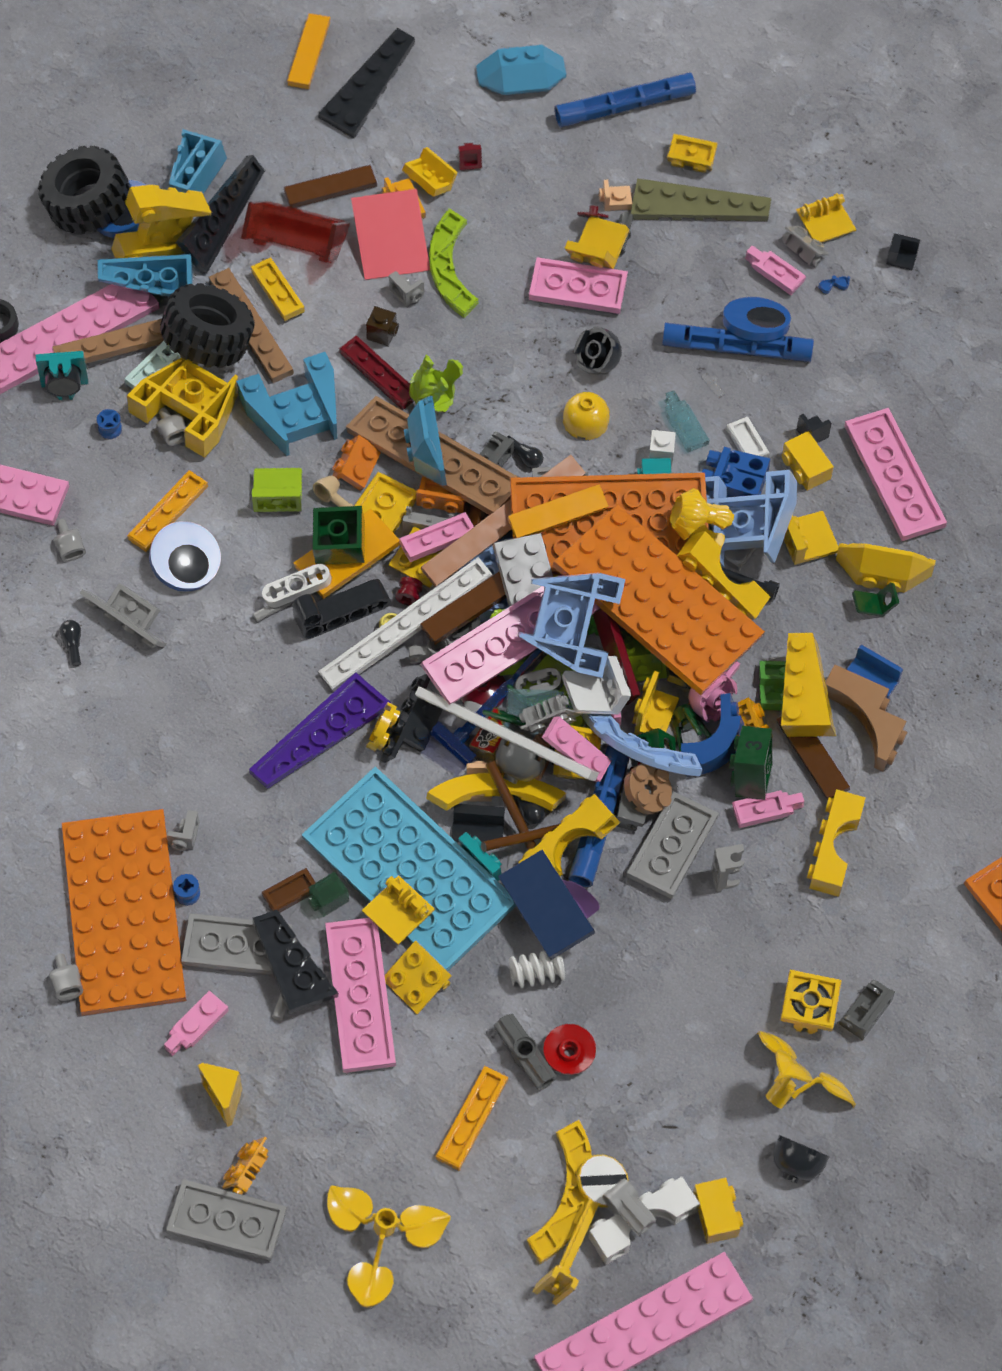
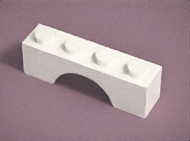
M683 1177L677 1180L671 1178L660 1186V1190L653 1194L649 1191L639 1197L640 1201L654 1217L664 1218L674 1225L697 1213L700 1204ZM615 1214V1216L608 1220L602 1218L591 1226L589 1240L605 1265L629 1252V1233L632 1228L619 1214Z

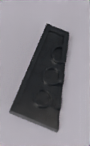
M278 910L253 917V925L289 1014L338 997V991L334 986H331L320 967H317L310 957V953L298 941L296 934Z

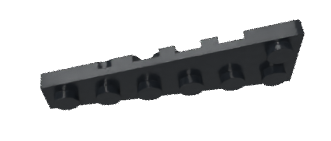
M396 28L318 112L319 119L354 139L366 122L369 112L376 106L381 93H384L387 89L388 82L395 76L399 66L402 65L414 46L415 37Z
M247 155L207 203L212 214L196 217L176 242L186 255L191 254L192 263L200 273H208L265 172L254 155Z

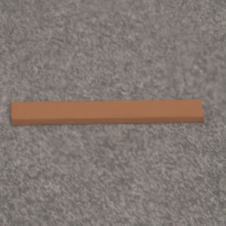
M570 454L541 477L584 476L586 472ZM511 500L421 566L420 569L435 587L512 531L508 521V516L512 515Z

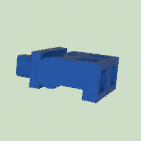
M724 447L722 452L710 450L706 465L716 468V471L703 469L702 473H705V477L719 476L727 487V498L761 495L766 482V472H769L770 458L736 450L731 451V448Z

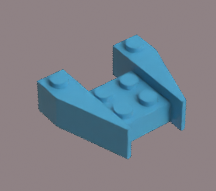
M326 352L303 359L304 374L309 384L270 397L259 374L237 381L238 397L246 415L286 456L290 455L289 443L330 430L334 440L338 439L334 369Z

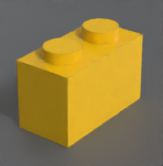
M809 431L784 442L781 454L782 460L786 466H790L797 482L802 484L807 491L831 479L834 466Z
M726 1178L695 1184L693 1194L700 1203L698 1214L706 1243L709 1244L738 1237L740 1227H743V1220L740 1211H735L733 1202L736 1201V1195L733 1186H728Z

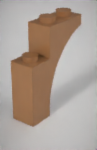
M834 665L825 682L828 698L848 709L864 726L874 749V768L883 772L887 764H893L898 753L895 751L897 744L902 745L908 732L904 730L907 721L886 712L890 703V699L887 698L888 688Z

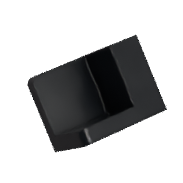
M894 233L886 265L913 270L920 239Z
M803 413L799 415L796 430L800 435L809 431L814 440L819 443L829 438L832 423L829 419L822 422L817 415L808 419Z

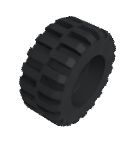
M90 145L89 148L87 146H78V149L74 150L71 148L67 150V153L59 154L54 162L51 161L47 165V170L43 171L39 181L38 194L51 220L57 227L66 232L74 233L75 231L77 234H85L87 231L89 233L97 232L96 229L101 227L104 229L108 226V223L111 221L115 222L118 219L119 213H123L126 209L125 202L131 186L122 166L113 153L98 146ZM95 184L89 191L73 196L81 188Z
M197 283L196 285L187 284L171 293L160 323V332L166 345H170V349L174 353L180 354L181 358L191 360L196 365L203 364L205 367L211 368L216 366L217 368H223L226 365H233L243 358L254 331L255 322L252 312L248 310L244 301L241 302L235 294L231 295L228 293V290L218 289L214 285L206 286L204 283Z

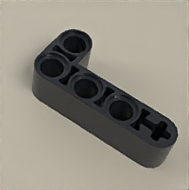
M373 579L318 602H315L311 594L302 595L295 599L292 604L293 617L303 637L311 639L379 612L388 607L391 600L381 581Z

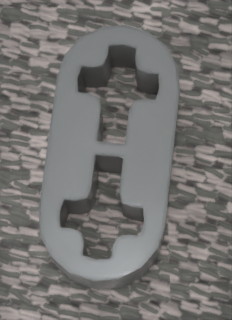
M546 668L524 674L517 679L516 690L525 698H534L556 692L563 687L562 674L554 668ZM551 674L557 677L553 686L549 683H542V681L549 680ZM526 681L538 684L531 686L529 692L523 689V686H526Z

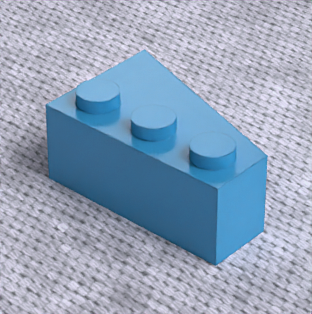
M183 129L181 134L182 141L181 145H178V157L173 165L169 186L176 188L178 192L186 193L188 190L204 194L227 160L221 140Z

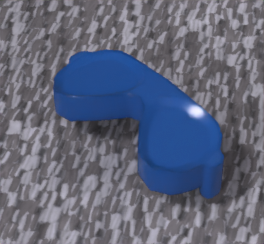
M833 275L832 279L821 281L818 288L824 294H829L833 286L843 291L847 290L850 277L842 276L837 278Z

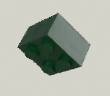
M362 506L313 508V554L315 564L365 563V520Z
M742 726L740 736H735L734 750L736 754H731L730 769H734L731 774V786H735V797L765 800L773 766L772 729Z

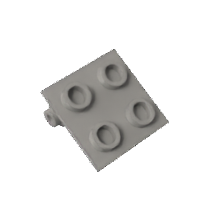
M557 695L548 699V701H543V707L540 703L523 709L519 717L522 723L526 722V725L521 726V729L531 731V733L538 732L544 734L553 717L560 716L565 722L571 724L576 721V717L583 715V713H576L574 710L567 709L566 705L569 704L566 695Z

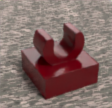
M473 142L464 143V146H458L460 170L482 169L481 144L473 145Z

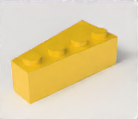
M788 633L781 726L787 737L836 736L819 645L814 634Z

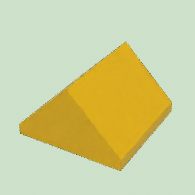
M201 1063L198 1065L201 1083L225 1124L229 1127L233 1124L243 1090L240 1073L236 1070Z

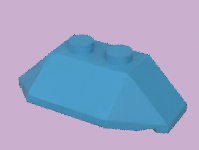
M544 45L497 49L476 65L479 86L487 87L491 91L502 95L549 91L561 79L566 78L567 75L563 56Z
M428 396L418 401L407 418L408 429H404L406 443H411V447L407 448L409 462L414 461L416 472L444 486L447 485L433 397Z

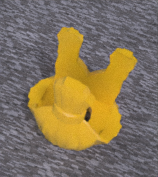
M695 488L676 498L670 517L671 527L683 540H686L692 534L706 531L721 547L724 544L725 535L708 530L705 523L714 524L724 530L726 527L731 526L734 520V514L727 505L707 503L699 490Z

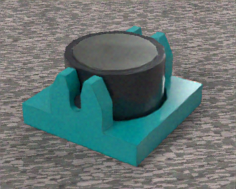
M83 351L36 354V365L41 387L45 388L51 395L57 396L59 400H62L65 396L73 399L80 390L81 385L89 384Z

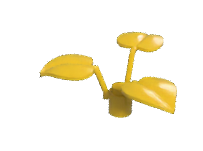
M763 1031L757 1032L764 1045L776 1055L779 1074L774 1080V1085L765 1095L767 1100L774 1106L782 1109L791 1097L796 1099L800 1093L816 1083L822 1084L830 1093L851 1103L853 1108L856 1106L847 1087L837 1078L821 1072L819 1074L820 1077L812 1080L809 1071L797 1063L796 1054L787 1042L773 1034ZM791 1078H795L808 1083H806L799 1089L795 1090L794 1088L796 1087V1084L791 1080Z
M331 1185L328 1191L327 1208L335 1226L344 1231L351 1232L356 1230L360 1223L367 1225L374 1221L373 1228L379 1236L373 1266L367 1262L358 1263L351 1268L347 1278L349 1291L363 1307L378 1305L386 1299L393 1287V1274L391 1270L386 1267H378L384 1238L391 1236L397 1227L400 1232L406 1231V1239L411 1245L418 1248H428L440 1240L451 1219L449 1214L439 1209L421 1205L405 1209L401 1213L400 1219H397V1214L390 1208H382L377 1213L372 1214V1200L364 1191Z

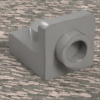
M397 271L389 275V289L406 307L413 302H418L423 297L424 282L421 279L411 285L406 277H402Z
M187 811L186 819L181 820L179 832H167L166 837L169 846L180 851L194 849L200 824L197 811Z

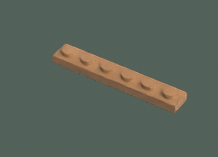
M230 268L209 276V283L221 290L222 288L228 290V293L231 295L235 294L241 302L244 301L248 310H251L255 327L248 345L272 383L293 375L292 366Z
M162 319L52 346V352L83 351L85 362L90 363L160 345L164 341L160 332Z

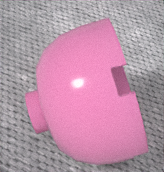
M723 674L701 696L691 688L688 697L689 704L693 711L704 721L710 722L709 720L711 719L718 721L721 719L720 694L730 693L732 696L734 693L737 695V683L732 678Z

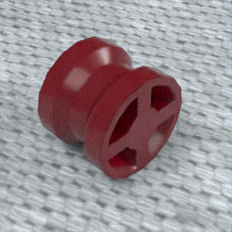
M402 577L399 581L400 589L396 592L395 599L401 604L410 606L420 599L419 593L423 590V583L413 577Z

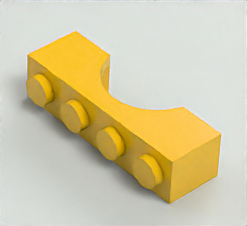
M706 531L692 534L677 555L683 561V565L699 574L751 620L756 619L770 599V596L755 581L740 585L730 581L724 574L720 564L722 547Z
M836 789L834 798H828L825 812L830 814L828 820H822L819 834L824 836L822 842H816L813 856L818 858L816 865L810 864L807 875V879H811L809 889L839 897L848 864L837 855L833 841L844 832L857 830L866 797Z
M594 794L584 799L575 812L565 816L555 830L545 834L535 848L526 851L518 863L543 850L558 875L562 876L561 857L570 842L582 836H593L602 840L621 822Z

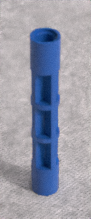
M688 72L555 105V118L558 126L561 128L580 123V121L585 122L672 100L673 98L677 99L696 93V84L692 73Z
M665 322L662 346L811 362L814 339L782 336L770 341H753L738 337L725 329Z
M608 744L605 756L611 760V763L601 781L596 783L593 795L595 794L614 813L630 757ZM607 835L602 840L593 836L580 837L568 877L569 881L582 887L593 886Z

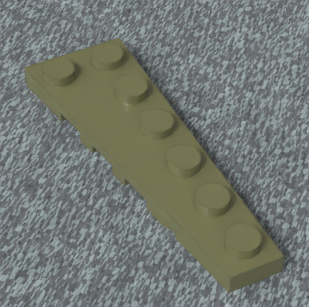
M637 178L631 214L633 215V220H659V217H671L672 220L695 218V221H703V218H715L717 221H768L771 198Z

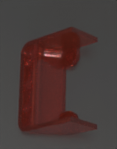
M254 201L248 202L241 239H253L254 244L266 246L267 243H277L315 253L314 255L319 256V261L331 263L338 258L347 236L350 222L275 202Z

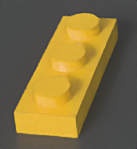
M271 257L251 266L252 274L284 321L305 312L304 305Z

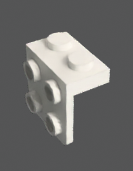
M607 656L602 678L576 671H565L562 675L573 710L576 713L619 714L631 697L630 689L627 686L623 670L616 656Z

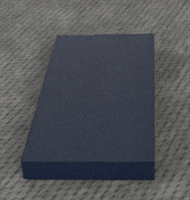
M540 850L498 876L550 960L595 934L593 927L543 850Z

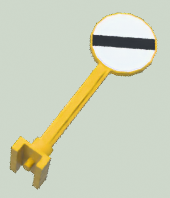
M594 1155L586 1159L578 1170V1188L587 1200L586 1206L559 1265H556L541 1278L533 1290L535 1294H539L544 1289L554 1295L552 1300L554 1305L565 1299L578 1285L579 1280L570 1275V1268L597 1208L608 1207L602 1195L622 1179L628 1180L624 1167L616 1159L607 1155Z

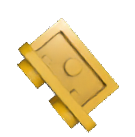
M590 217L587 220L579 242L567 240L564 249L571 255L570 258L576 262H587L599 268L614 269L629 233V228L623 224Z

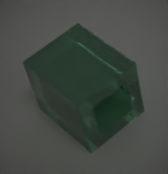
M335 871L308 887L309 898L307 900L311 908L315 912L319 910L323 917L349 902V891Z

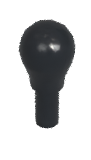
M510 435L507 436V438L514 440V451H516V454L527 467L537 468L543 463V453L538 448L521 444Z
M74 620L64 621L60 626L59 632L67 649H69L71 665L79 666L81 665L79 654L81 627Z
M512 795L519 803L518 806L526 823L535 826L543 822L545 810L542 806L521 800V798Z

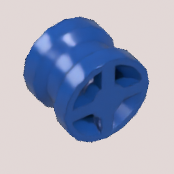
M106 409L98 414L99 434L105 439L118 437L122 432L119 413L113 409Z
M182 874L176 878L173 884L176 900L186 906L196 903L201 894L196 877L191 874Z

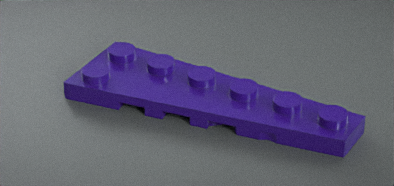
M355 672L249 769L250 774L264 787L270 788L384 713L385 705L387 702H391Z

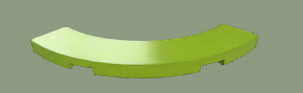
M449 208L438 222L430 243V270L434 284L441 297L457 314L465 318L479 304V299L465 288L455 273L453 249L459 234L467 225V219Z

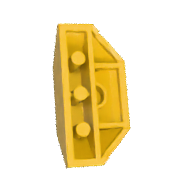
M839 543L836 555L837 562L857 585H863L866 588L883 589L891 582L895 584L896 591L902 593L932 577L936 561L915 552L865 543H851L848 545Z

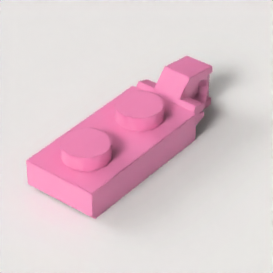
M751 246L746 251L745 259L751 263V267L788 294L792 295L805 282L806 276L773 252L764 251L762 253L754 246Z
M779 790L767 793L765 800L747 798L732 802V808L739 828L788 817L794 814V810L803 808L805 801L802 792L788 795L787 792Z
M208 991L173 1026L169 1032L171 1037L164 1044L165 1050L174 1056L182 1047L186 1049L190 1046L193 1047L229 1011L228 1006L211 991Z

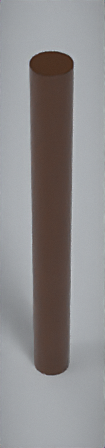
M495 761L487 763L485 766L518 832L529 831ZM534 840L524 842L527 850L537 846Z
M560 824L483 841L481 849L486 852L541 839L548 832L555 830Z

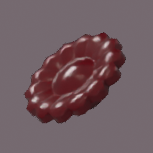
M594 205L589 206V212L577 213L579 217L609 218V215L598 213L599 206Z

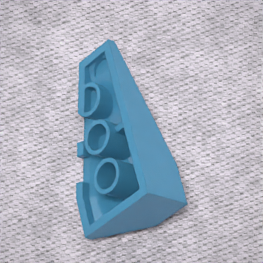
M191 254L98 260V281L170 297L171 293L181 286L193 284Z

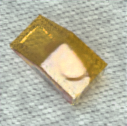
M495 707L491 711L501 714L499 709ZM490 716L487 717V719L506 727L504 721ZM480 728L469 747L477 761L489 763L495 761L497 747L502 738Z

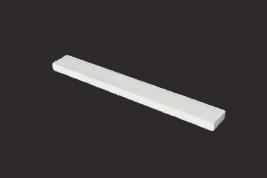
M477 557L318 671L334 692L355 672L360 674L422 630L420 623L493 576L480 558Z
M418 687L415 693L417 697L587 780L596 781L599 772L456 703L449 705L442 696L428 689Z

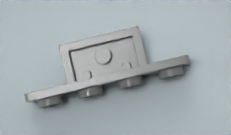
M119 583L107 603L92 592L81 590L80 594L86 598L85 603L95 609L99 606L105 610L104 616L114 622L118 619L124 623L123 629L133 635L137 632L143 636L141 641L152 648L155 645L160 647L166 646L167 643L148 631L160 609L125 585Z

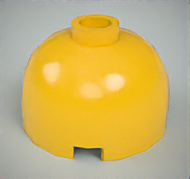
M581 392L568 400L563 410V425L571 436L578 438V436L585 437V440H593L603 435L608 428L610 421L609 407L606 401L598 394Z

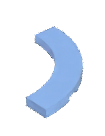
M583 713L581 715L597 736L621 753L661 770L691 776L701 775L702 767L695 754L666 748H652L648 746L649 742L632 733L627 735L619 727V723L610 714Z

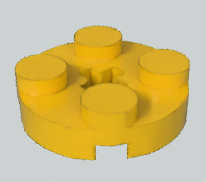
M387 702L384 707L385 711L383 715L379 716L366 748L373 751L377 749L381 751L382 747L384 748L390 736L386 731L388 727L392 728L400 715V711L396 710L397 706Z

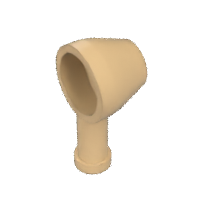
M330 475L317 480L313 484L315 495L323 502L332 501L338 507L354 506L337 494L340 483L336 477Z

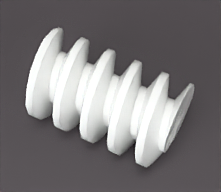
M541 951L539 959L535 953H530L529 961L525 955H520L518 963L514 956L509 958V970L513 987L517 981L520 988H524L525 980H528L529 984L534 986L535 978H538L541 985H543L546 976L554 983L557 974L562 981H565L562 955L550 960L545 951Z

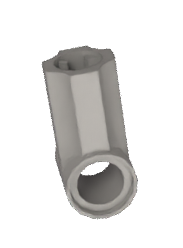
M622 1179L602 1195L608 1208L614 1214H619L638 1236L644 1234L656 1222V1218L640 1201L637 1191L628 1180Z

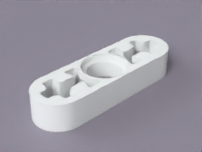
M316 564L271 582L262 590L264 601L269 607L276 608L292 602L302 595L324 589L331 583L330 571L327 566ZM321 573L323 579L318 580L316 574ZM307 577H309V580H310V582H311L310 585H308V583H307V580H306ZM295 581L303 582V587L300 590L294 591L290 589L291 584ZM282 587H286L288 594L285 595ZM276 592L277 598L273 599L271 593Z

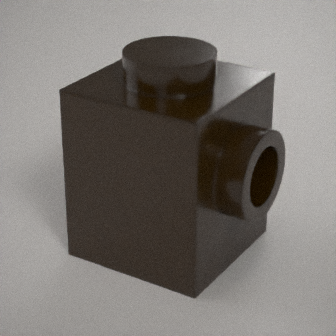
M374 306L366 323L367 340L388 347L399 329L397 315L395 312Z

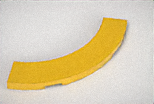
M477 773L456 777L435 786L427 792L426 799L447 811L461 802L470 800L475 795L483 794L484 797L501 796L489 773ZM504 779L511 795H515L521 798V800L535 803L549 811H553L566 798V792L542 781L534 779L524 782L518 780L517 784H514Z
M580 1120L556 1132V1137L562 1147L566 1162V1186L561 1203L555 1214L539 1231L527 1238V1243L540 1265L553 1257L568 1243L587 1203V1200L578 1188L577 1175L580 1166L586 1159L592 1157L589 1140Z

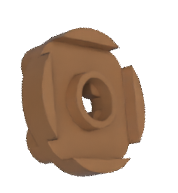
M641 763L632 768L631 772L626 775L624 780L625 795L629 802L633 801L637 806L635 809L639 812L654 814L671 804L672 788L668 771ZM649 784L651 794H649V790L645 789V785Z

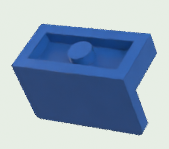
M863 645L859 646L856 657L847 668L848 671L888 688L887 698L890 697L899 684L903 672L901 667Z

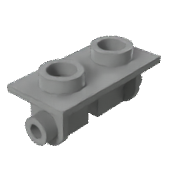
M801 226L785 227L788 232L782 237L784 244L795 253H798L802 247L803 250L799 256L810 266H818L821 262L820 256L829 255L823 249L824 245L816 239L812 240L807 235L808 232Z

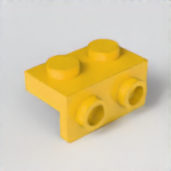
M673 134L667 160L671 162L672 166L684 168V165L693 167V170L705 173L706 170L712 171L718 143Z
M428 147L423 148L418 159L404 163L402 171L411 180L415 181L433 197L450 191L457 176V171Z

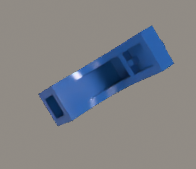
M730 693L720 694L721 720L717 731L704 741L681 743V752L696 755L702 767L701 775L722 767L731 759V754L736 753L734 750L735 736H740L741 728L745 724L742 717L739 716L738 702H734Z

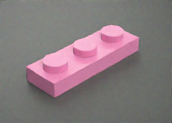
M465 512L400 538L399 544L408 560L412 562L447 548L474 526Z
M560 716L553 717L542 738L562 755L599 772L594 782H600L611 760Z

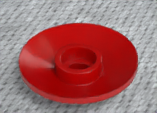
M575 1024L560 1025L547 1035L543 1046L544 1057L549 1066L561 1074H579L587 1070L593 1063L596 1056V1043L593 1036L585 1028ZM571 1049L574 1051V1055L567 1056L565 1051Z

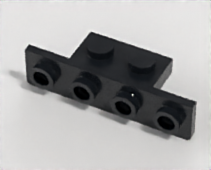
M427 674L416 677L410 685L411 693L401 705L400 709L402 712L395 725L391 728L393 732L390 739L387 740L384 748L382 747L383 754L380 760L384 763L396 758L403 741L419 752L426 749L443 710L415 695L418 687L427 689L430 682Z

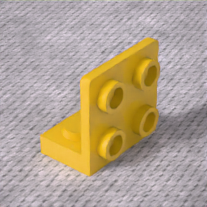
M823 511L801 517L792 515L784 536V542L794 565L837 553L838 544Z
M654 671L652 678H646L642 689V697L638 699L635 706V714L632 720V724L636 725L635 735L656 728L667 732L674 715L673 712L677 707L678 697L656 690L659 676L657 671Z

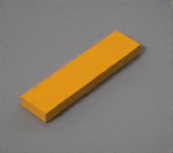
M309 13L287 80L288 86L310 89L331 22L330 17Z
M188 470L127 535L128 540L147 552L157 533L165 526L174 523L206 490L208 482Z
M599 484L509 515L508 521L515 538H520L608 509L609 506Z
M484 1066L436 1154V1160L460 1171L508 1081L507 1076Z

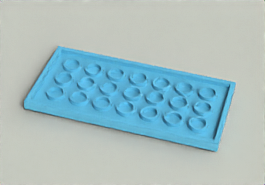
M376 766L302 834L303 839L369 902L387 887L385 882L389 877L396 878L399 875L434 907L435 911L406 938L412 944L416 940L447 971L516 907L507 890Z

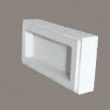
M748 417L727 424L726 430L739 451L766 458L769 457L768 449Z

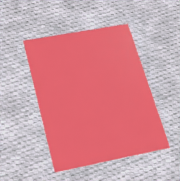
M417 189L351 198L365 280L388 277L395 271L402 275L430 270Z

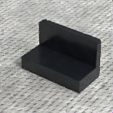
M470 804L455 805L452 839L455 842H459L458 838L465 832L471 837L476 836L481 842L503 837L505 807Z

